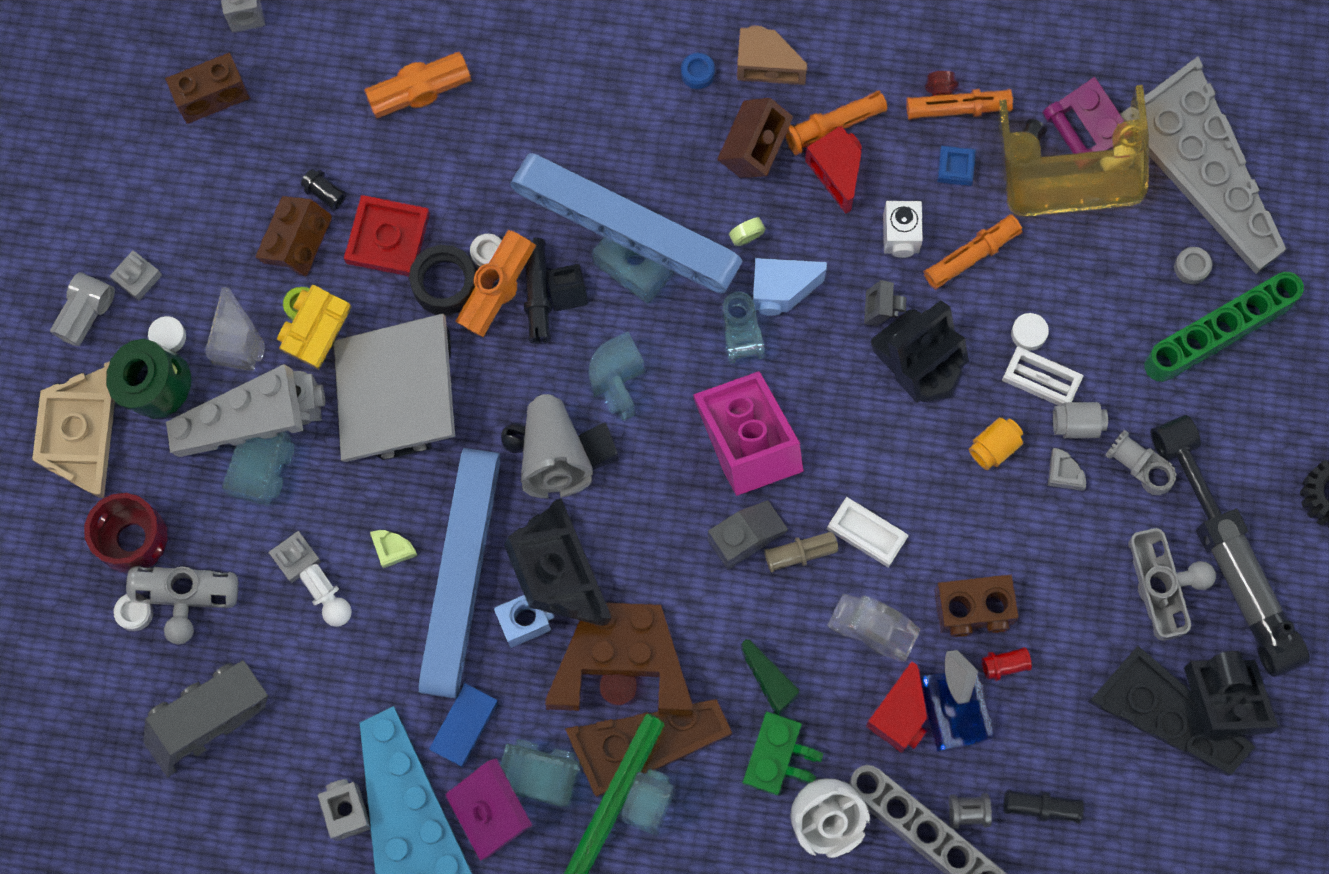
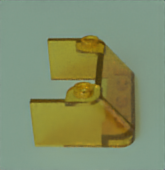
M1143 85L1135 86L1131 102L1132 120L1120 123L1113 132V150L1041 157L1040 143L1034 135L1028 132L1010 133L1006 99L999 100L998 125L1008 208L1019 216H1033L1131 206L1140 203L1146 197L1149 188V133Z

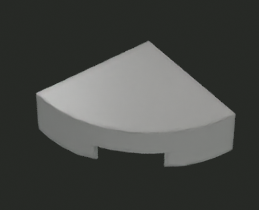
M1053 448L1048 486L1084 491L1086 488V478L1083 470L1067 452Z
M958 650L947 651L945 674L950 692L958 704L969 702L978 670Z

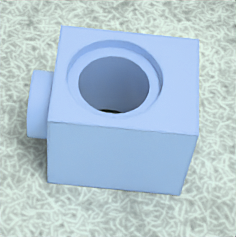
M524 595L494 608L510 648L551 631L548 620L554 618L553 614L529 608ZM524 610H531L536 614L535 621L529 626H521L516 623L518 614Z

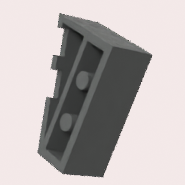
M244 660L234 666L232 663H228L214 672L213 678L202 685L196 682L188 686L181 692V697L170 704L162 702L148 712V717L145 718L143 743L167 778L177 772L174 764L191 752L198 757L206 751L204 747L206 743L223 733L227 736L266 707L268 695Z

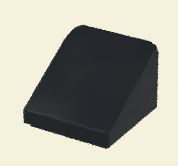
M580 264L546 271L553 309L555 311L588 304Z
M606 422L578 436L593 470L619 461L618 453Z

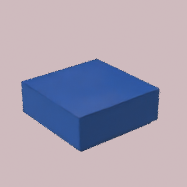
M941 146L937 182L972 186L976 149Z

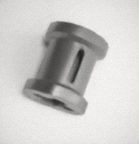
M982 793L980 797L958 798L956 794L949 795V817L952 829H958L960 825L983 824L984 828L991 827L992 812L988 793Z

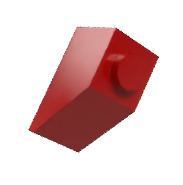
M840 125L807 147L805 162L845 214L852 210L862 147L857 137L853 133L848 134Z
M911 661L865 726L901 753L907 745L915 749L927 732L921 727L927 719L917 664Z

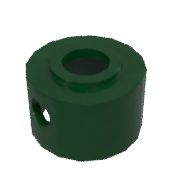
M147 339L132 340L120 347L111 358L106 371V386L110 397L120 406L148 418H164L176 412L187 399L191 388V371L187 361L178 353L159 343ZM172 363L177 369V374L173 370ZM146 364L148 367L147 376L141 384L135 386L138 373Z

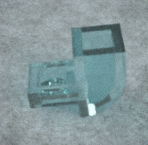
M628 331L602 344L592 356L589 365V378L593 396H598L607 391V393L603 394L605 402L612 414L618 411L622 421L635 416V405L623 383L645 373L644 360Z

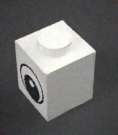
M886 201L883 213L884 253H893L895 257L904 258L920 252L923 241L922 201Z

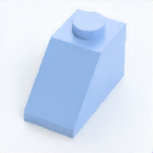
M755 258L752 310H757L761 314L775 316L781 312L790 311L824 282L827 262Z

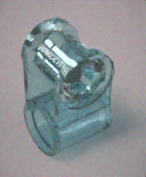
M744 292L730 293L725 298L722 307L724 339L729 364H734L736 359L757 356L759 359L765 358L762 333L758 326L752 298ZM734 306H741L747 310V314L742 318H735L729 313V309Z

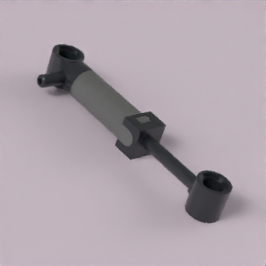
M1183 415L1151 428L1152 443L1158 455L1167 461L1178 458L1208 519L1196 529V532L1206 552H1212L1257 642L1258 656L1267 673L1272 677H1277L1309 663L1310 656L1307 646L1301 635L1295 630L1294 624L1287 619L1245 536L1248 529L1238 509H1233L1224 514L1221 513L1191 453L1201 445L1199 432L1193 420L1188 415Z

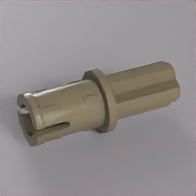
M828 532L803 540L797 537L793 543L765 549L764 554L770 572H774L775 570L799 563L805 566L807 565L806 561L834 554L838 551V543L833 532Z

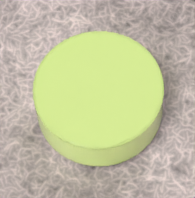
M757 217L743 222L729 232V236L735 246H742L760 237L765 232V227L761 219Z

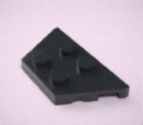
M556 499L542 514H537L530 519L524 528H519L512 533L504 543L505 549L529 608L605 626L609 623L612 616L562 499Z

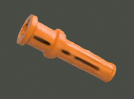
M877 90L866 97L824 115L814 113L810 115L807 121L795 126L789 125L785 134L786 142L794 155L801 154L803 148L810 146L840 125L846 129L867 118L887 111L886 100L883 94H880V91Z

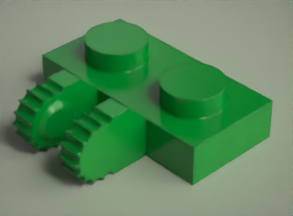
M766 711L742 784L778 796L784 776L807 784L814 782L816 776L807 770L788 766L792 754L803 757L811 762H821L823 753L795 744L802 723Z

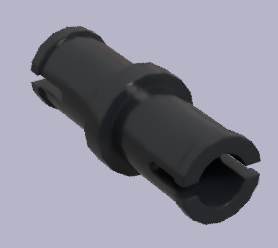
M1007 789L1004 795L1003 812L1004 814L1010 813L1036 817L1037 821L1041 822L1054 819L1080 824L1083 818L1084 803L1082 799L1050 796L1049 792L1040 791L1039 794H1031Z

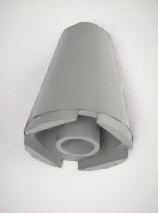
M549 394L537 396L527 407L521 470L523 491L533 497L548 499V492H560V497L578 493L591 484L593 467L562 400Z

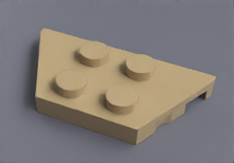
M110 362L105 363L104 368L88 375L81 373L70 378L64 384H55L41 390L32 460L38 465L98 498H104L115 405V401L110 397L106 386V371Z

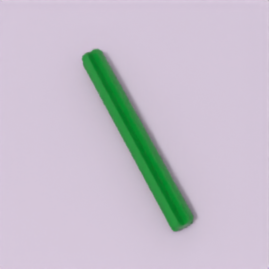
M651 714L645 715L564 874H588L664 728V722L658 717Z

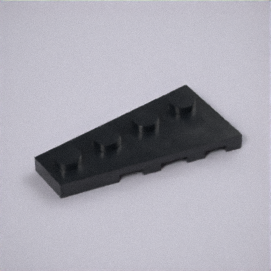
M1139 646L1130 653L1088 701V703L1226 776L1232 775L1255 748L1242 735L1206 736L1192 692Z

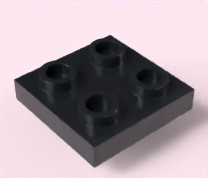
M1226 651L1215 655L1209 661H1190L1184 667L1206 736L1271 734L1278 728L1256 660H1243L1241 652Z

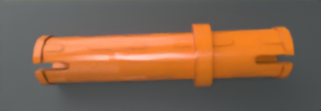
M972 89L971 93L907 97L908 120L973 114L974 117H981L982 113L1010 112L1013 109L1012 91L1007 89L980 92V89Z
M1009 214L993 227L977 232L976 237L923 271L929 285L937 290L947 281L956 277L982 258L998 253L999 248L1003 244L1023 233L1019 221L1015 216Z

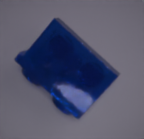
M945 673L926 675L920 678L937 752L974 746L994 737L992 719L986 707L982 692V682L978 674L970 701L960 704L956 702L950 692Z

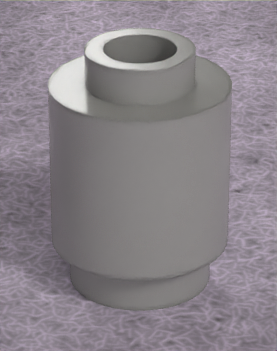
M1064 402L1062 406H1054L1053 431L1055 435H1063V438H1100L1101 431L1107 430V410L1101 409L1099 402Z

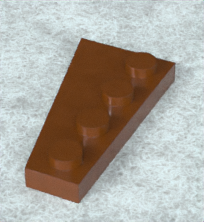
M717 699L692 704V715L647 712L627 718L610 719L596 722L595 724L565 728L595 797H601L606 793L639 726L647 714L661 719L664 722V728L637 779L731 736L732 731Z

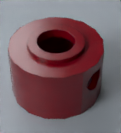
M130 493L111 494L100 500L89 511L84 524L85 541L90 551L111 569L123 573H128L135 566L144 568L153 566L163 555L168 542L167 527L162 516L140 496ZM130 525L140 526L145 532L143 545L135 551H125L119 545L121 531Z

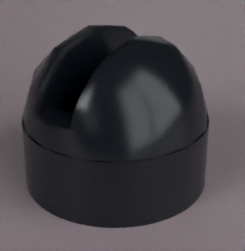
M511 423L503 429L501 441L507 451L511 453L523 452L526 428L524 425ZM511 431L524 436L522 441L507 434Z

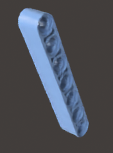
M527 154L510 182L511 188L524 198L714 292L725 293L742 264V259L730 249L539 155Z
M463 448L419 678V693L455 699L459 694L498 480L500 453Z

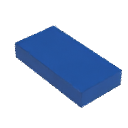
M465 683L429 750L463 768L494 712L498 700Z

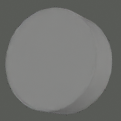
M1198 247L1184 249L1174 263L1177 277L1187 284L1201 283L1207 278L1212 269L1210 255Z

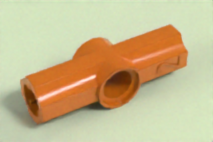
M459 51L426 65L423 62L408 64L398 72L396 77L366 88L364 91L373 114L377 119L407 106L413 108L427 106L434 102L440 93L472 80L465 60Z
M508 230L490 262L482 265L476 271L474 276L475 288L455 322L484 337L502 304L509 302L517 292L516 280L536 245L518 233ZM499 279L497 286L492 289L493 283Z

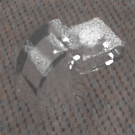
M842 594L827 624L834 632L861 640L876 653L903 662L906 661L921 631L917 625L897 610L864 595L860 599Z

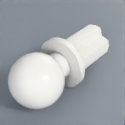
M313 564L300 573V578L314 597L312 603L314 605L323 604L322 616L325 622L335 627L346 624L351 617L352 611L350 604L345 599L335 597L334 593L339 588L332 586L319 565Z

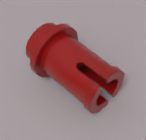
M1022 647L1021 649L996 655L994 652H989L987 657L982 658V667L987 679L993 678L995 681H1000L1001 676L1026 670L1030 671L1032 669V662L1028 649Z

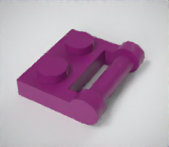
M1095 77L1060 101L1049 105L1042 112L1046 120L1053 122L1074 154V162L1080 170L1090 166L1134 136ZM1071 109H1074L1096 142V145L1091 149L1086 148L1064 115Z

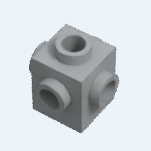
M293 371L302 425L322 420L321 406H325L323 385H318L312 374H307L304 371Z

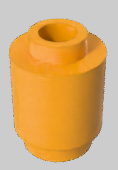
M999 417L973 439V445L969 448V452L973 459L985 470H989L992 466L998 467L1023 445L1021 438L1023 431L1012 419L1005 420Z

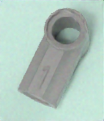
M77 273L68 286L67 302L50 332L64 342L79 347L97 315L104 314L110 307L114 298V287L85 273Z

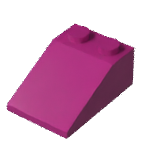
M760 371L693 394L694 401L722 470L736 496L803 472L800 442Z

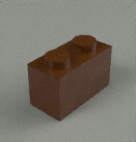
M772 98L744 100L717 160L740 178L767 176L793 116Z

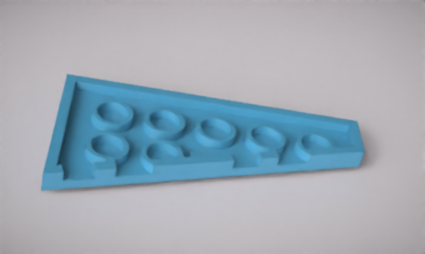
M393 706L360 722L375 874H473L396 708Z

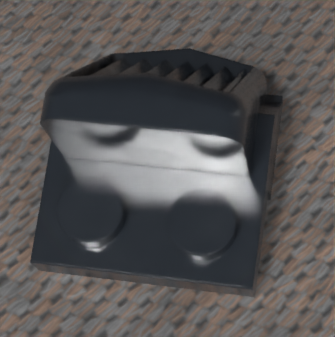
M941 300L922 314L915 309L906 311L871 339L873 352L892 371L896 381L916 403L951 397L962 375V367L969 362L965 338L955 331L951 307Z

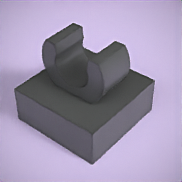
M880 280L866 290L864 324L878 326L890 317H898V311L906 312L907 298L893 295V282Z

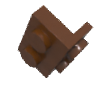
M282 196L269 227L262 238L255 258L263 264L289 267L298 275L307 276L330 224L332 215L312 199Z

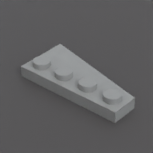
M283 364L167 421L170 453L183 457L216 450L219 445L230 443L233 446L244 444L246 439L256 437L268 439L277 437L279 432L290 431L291 433L303 431L293 370Z

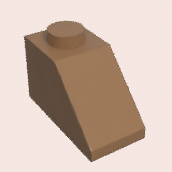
M762 26L740 28L737 64L738 81L805 85L807 63L775 30H767Z

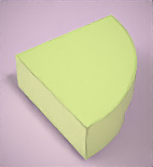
M386 530L370 532L383 568L418 556L412 544L399 534Z

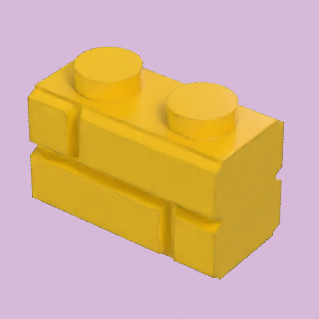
M312 285L309 292L304 289L300 292L293 307L298 310V313L292 323L288 321L284 323L277 340L282 342L279 347L282 352L319 370L352 307L350 303Z

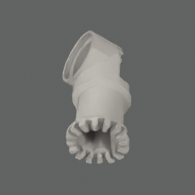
M1124 430L1118 439L1115 440L1117 445L1113 443L1105 456L1109 459L1115 458L1129 468L1131 475L1141 481L1143 488L1152 495L1166 494L1176 480L1177 472H1175V468L1151 448L1146 450L1128 437L1129 433ZM1152 469H1162L1168 475V483L1164 486L1153 485L1148 478V473Z

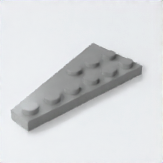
M1196 57L1120 115L1134 134L1133 139L1257 274L1282 255L1286 247L1270 212L1266 211L1258 195L1260 190L1255 179H1251L1247 171L1245 157L1226 116L1221 113L1214 98L1216 94L1211 83H1207L1202 72L1203 65L1199 57Z

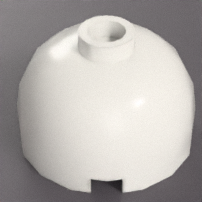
M819 779L809 783L798 793L791 810V823L800 845L809 854L815 856V852L826 854L828 858L848 853L861 843L865 836L863 830L866 826V821L869 823L870 820L867 806L862 797L848 783L837 779Z

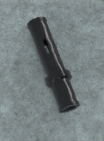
M533 238V243L536 247L525 264L527 301L524 303V311L528 314V341L532 344H541L540 338H543L545 344L551 341L549 313L552 311V304L548 300L546 244L542 238Z

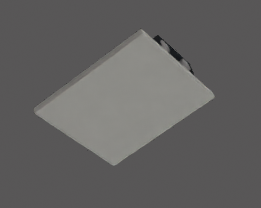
M444 314L334 341L341 461L348 462L374 455L382 460L429 450L432 449L431 442L455 437L447 327Z

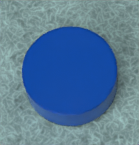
M693 53L683 60L681 64V78L688 87L703 89L713 82L715 65L709 56L703 53Z

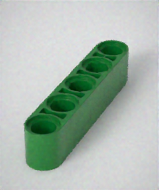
M1292 272L1279 273L1160 341L1146 358L1145 371L1147 375L1158 382L1170 380L1288 312L1304 291V284L1301 278ZM1276 288L1285 289L1290 298L1280 296ZM1246 305L1256 306L1260 311V315L1250 313ZM1217 322L1226 323L1230 327L1231 332L1221 331L1217 326ZM1187 339L1197 340L1201 345V349L1191 348L1187 343ZM1156 356L1167 357L1172 366H1162L1157 361Z

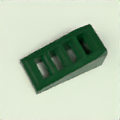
M746 639L741 643L742 655L774 713L780 715L798 698L799 689L750 639Z

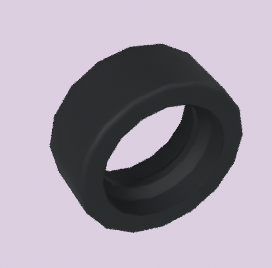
M440 244L427 248L416 257L410 268L409 281L414 297L423 309L435 315L444 314L449 316L459 313L463 309L475 288L474 276L476 271L473 261L465 251L453 245ZM442 262L454 263L464 273L465 279L462 289L454 296L444 299L429 295L423 284L426 271L435 264Z

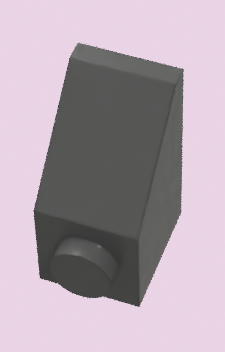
M767 500L736 512L708 530V542L726 569L729 570L788 532V528Z

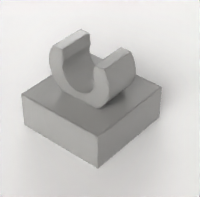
M132 251L110 275V278L140 301L162 274L135 251Z
M299 531L269 551V554L291 583L300 578V573L310 565L321 563Z

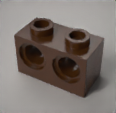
M230 52L165 78L176 106L186 124L250 99Z
M1012 574L940 582L934 589L940 633L950 632L951 637L969 636L973 634V629L987 628L988 633L1005 632L1010 630L1009 625H1014L1019 618ZM992 597L999 599L1004 606V611L998 614L992 613L986 606V599ZM952 602L964 604L967 608V616L963 618L953 616L949 610V604Z

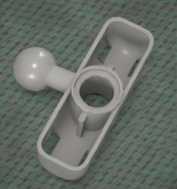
M1158 528L1137 532L1129 539L1128 545L1133 553V564L1139 582L1138 593L1145 603L1149 619L1152 620L1153 634L1161 641L1179 638L1185 635L1191 628V621L1181 587L1190 585L1197 590H1206L1214 584L1216 571L1209 563L1197 561L1192 563L1187 571L1176 573L1164 532ZM1162 541L1164 554L1156 558L1152 544ZM1158 578L1162 580L1166 586L1165 593L1155 592L1150 585V579ZM1182 611L1185 625L1177 628L1173 614Z
M135 566L129 570L127 575L126 593L132 602L174 605L173 617L166 622L164 635L168 641L176 645L185 644L193 635V624L188 619L189 606L232 608L238 601L239 580L237 575L232 572L221 573L209 570H193L187 567L144 568ZM180 578H187L193 582L192 589L186 594H177L172 589L174 583ZM136 590L151 591V599H137ZM211 595L226 596V604L211 603Z

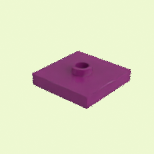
M496 758L487 761L445 794L480 861L492 856L532 826Z

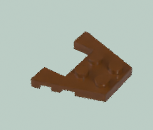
M606 603L612 616L607 625L600 626L580 620L545 699L546 710L580 711L583 674L659 677L658 714L692 715V702L662 606L655 604Z

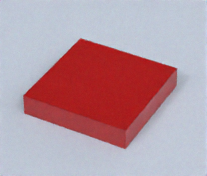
M361 195L344 256L345 263L409 276L411 265L421 251L430 216L429 208Z

